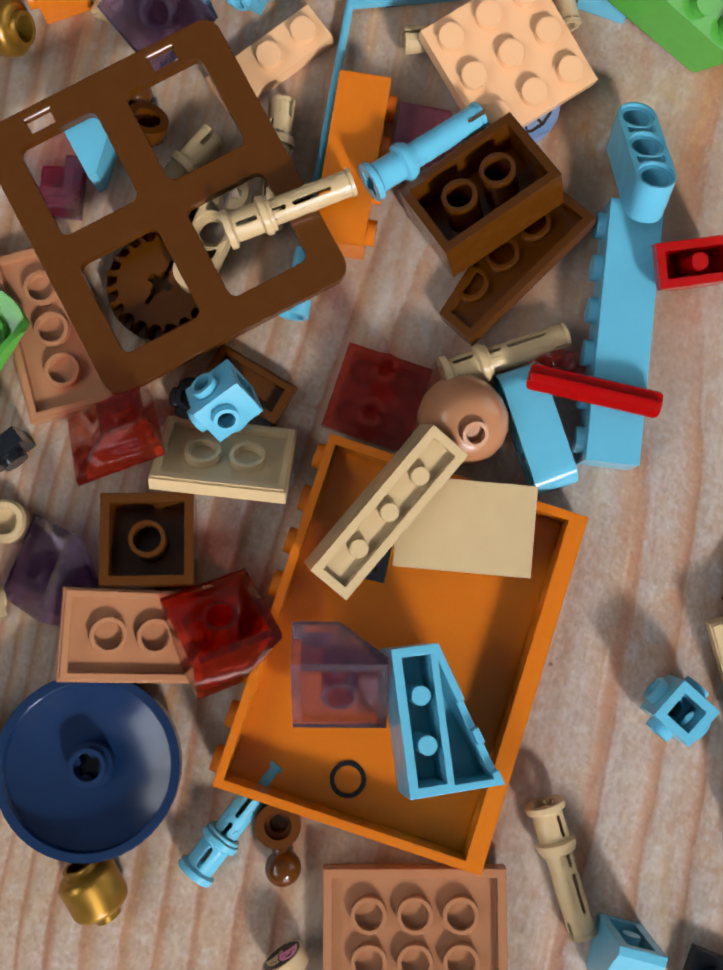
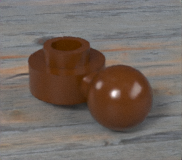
M150 87L131 97L129 106L150 146L154 147L164 142L169 120L162 109L151 104L153 93Z
M265 804L259 811L255 822V831L258 839L263 845L272 849V853L266 860L265 873L273 885L288 887L297 881L301 873L300 859L296 853L290 850V846L299 836L302 818L300 815ZM275 815H282L287 819L288 824L284 828H276L273 826L271 818Z

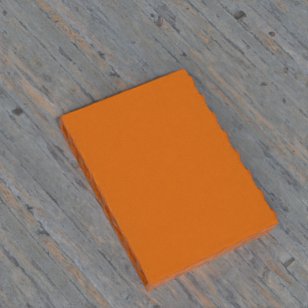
M330 433L327 444L318 443L314 453L311 468L318 471L313 485H304L298 501L297 510L303 511L299 527H290L282 552L289 554L284 571L276 569L272 578L268 595L274 596L275 599L270 614L262 612L258 620L254 638L261 641L255 657L247 655L239 677V682L246 684L241 700L233 699L228 709L224 726L230 727L231 730L226 745L218 743L209 766L210 771L216 772L212 786L481 876L589 517L537 501L531 579L392 566L393 544L384 583L364 579L350 597L345 600L311 572L305 564V560L395 454ZM454 473L450 477L451 479L472 480ZM424 642L439 644L465 698L463 701L475 726L479 728L485 740L486 750L495 768L499 770L505 785L409 800L398 792L380 648ZM271 761L283 769L281 773L278 772L268 787L263 786L261 783L257 784L271 766L269 764ZM343 761L356 762L363 768L366 776L364 789L359 795L352 798L338 796L330 785L332 769ZM343 766L335 773L334 782L341 792L352 793L359 788L361 775L355 767Z

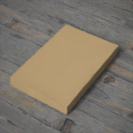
M168 415L148 476L149 489L286 504L298 441V430L247 424L242 430L232 433L220 442L208 430L205 432L198 430L190 419Z
M449 478L394 543L392 566L531 579L538 486Z

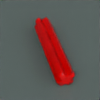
M537 363L531 365L526 381V388L531 391L649 418H657L663 405V394L659 391Z

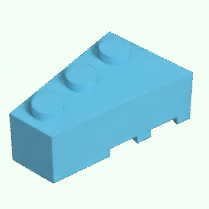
M424 642L380 648L398 792L409 800L505 785L499 770L495 768L486 750L485 740L479 728L475 726L463 701L465 698L439 644Z

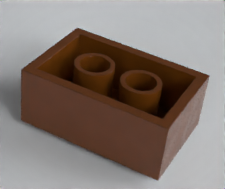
M510 112L420 173L415 180L407 182L398 189L408 217L453 277L564 203L561 172Z

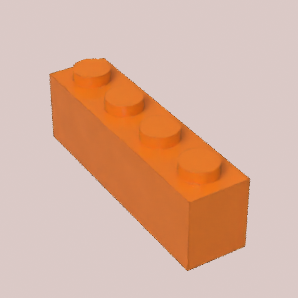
M346 70L339 71L321 178L340 172L348 167L353 176L358 196L349 197L318 211L343 257L364 260L366 246L374 247L378 221L370 219L373 204L381 205V201L373 199L366 190L359 176L358 165L363 162L370 164L390 152L391 137L384 136L386 122H395L398 96L391 95V77ZM329 190L319 193L318 196L329 192Z

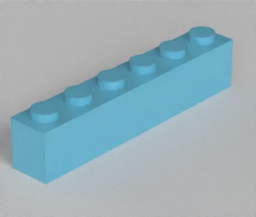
M611 197L603 211L596 213V226L592 231L593 238L599 240L597 254L592 255L589 264L588 279L589 281H594L593 297H588L585 305L584 322L590 323L589 340L584 339L582 343L580 365L586 366L585 375L647 389L656 298V280L651 245L661 243L663 216L655 223H639L626 215L620 198ZM576 401V409H582L580 426H575L571 441V450L577 453L576 464L630 470L640 466L644 416Z

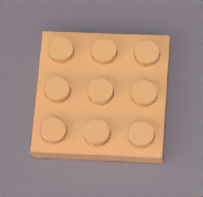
M471 0L421 30L418 37L460 110H463L472 102H476L482 107L483 110L468 120V122H472L486 114L488 126H490L510 112L524 128L590 88L598 80L552 0Z

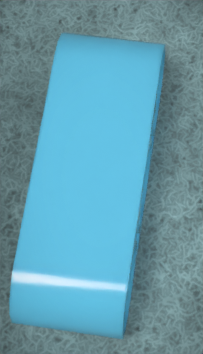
M628 102L621 105L617 111L607 143V153L626 215L639 223H655L663 216L676 183L677 174L655 111L643 103Z
M530 364L495 375L494 382L496 391L501 395L509 413V431L528 486H538V495L578 483V471L553 396L526 388L528 372L532 365Z

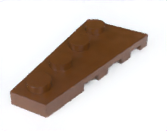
M564 191V203L474 263L473 267H469L439 314L442 321L470 346H473L596 226V216Z

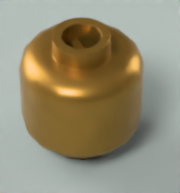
M0 0V57H21L29 50L35 40L36 28L34 19L20 1Z
M113 858L97 863H69L64 868L58 892L76 923L79 925H92L96 923L97 926H103L113 921L120 914V906L127 897L128 887Z

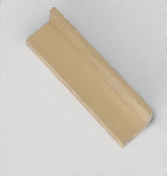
M420 424L305 560L307 567L347 600L468 455L434 424Z

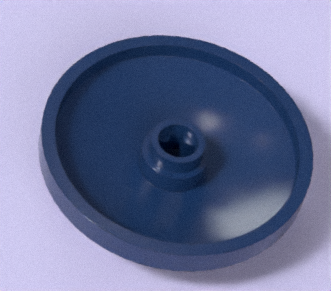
M54 680L40 687L22 701L7 720L0 734V810L16 835L28 846L47 857L63 862L86 864L106 861L121 856L141 844L155 831L169 812L176 798L182 775V749L176 727L171 716L160 701L137 683L56 682Z

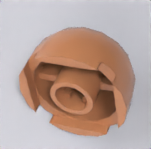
M469 374L459 375L460 377L451 378L447 381L443 379L435 383L423 396L417 412L418 423L434 424L468 455L460 466L476 465L492 457L503 445L509 430V413L501 395L484 379Z

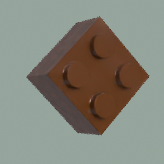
M180 492L100 493L98 585L102 588L141 590L196 589L197 501L195 495Z

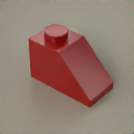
M723 235L651 245L657 291H679L723 284Z

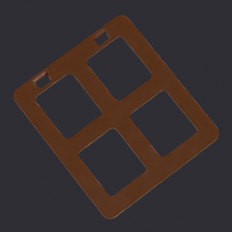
M198 20L0 121V185L104 386L117 395L129 394L338 285L346 275V261L320 212L316 211L288 221L306 255L302 263L238 296L231 295L226 289L190 221L191 211L256 177H261L267 182L274 197L301 187L304 183L220 28L210 20ZM174 50L178 60L154 71L149 61ZM195 64H200L206 69L243 138V143L240 147L178 179H170L166 176L129 106V101L134 95ZM51 112L56 122L33 134L27 124ZM96 118L100 121L137 191V197L128 205L66 235L60 230L24 160V154L27 150L85 120ZM311 197L303 199L293 204L296 205L298 203L304 202L306 200L311 199ZM149 232H157L160 234L196 302L199 313L193 320L131 352H126L122 349L85 278L84 268L91 262Z

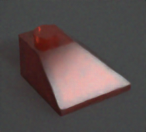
M138 387L121 394H115L108 399L91 405L68 419L75 478L79 486L165 455L154 400L149 389Z
M245 568L160 598V604L180 664L197 700L241 683L282 639V631Z

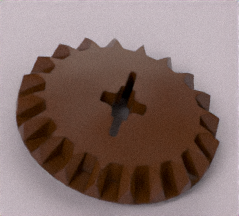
M157 232L146 234L124 245V248L118 254L113 255L111 268L106 271L107 287H105L109 300V307L117 320L126 329L148 340H154L193 320L199 313L198 306L192 295L185 292L174 278V261L160 234ZM166 274H170L168 282L172 286L169 292L161 290L158 294L154 295L156 288L151 283L154 277L162 279Z

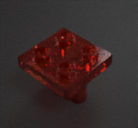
M349 342L321 424L322 427L397 452L412 435L417 412L425 395L433 369L397 358L389 353H382Z

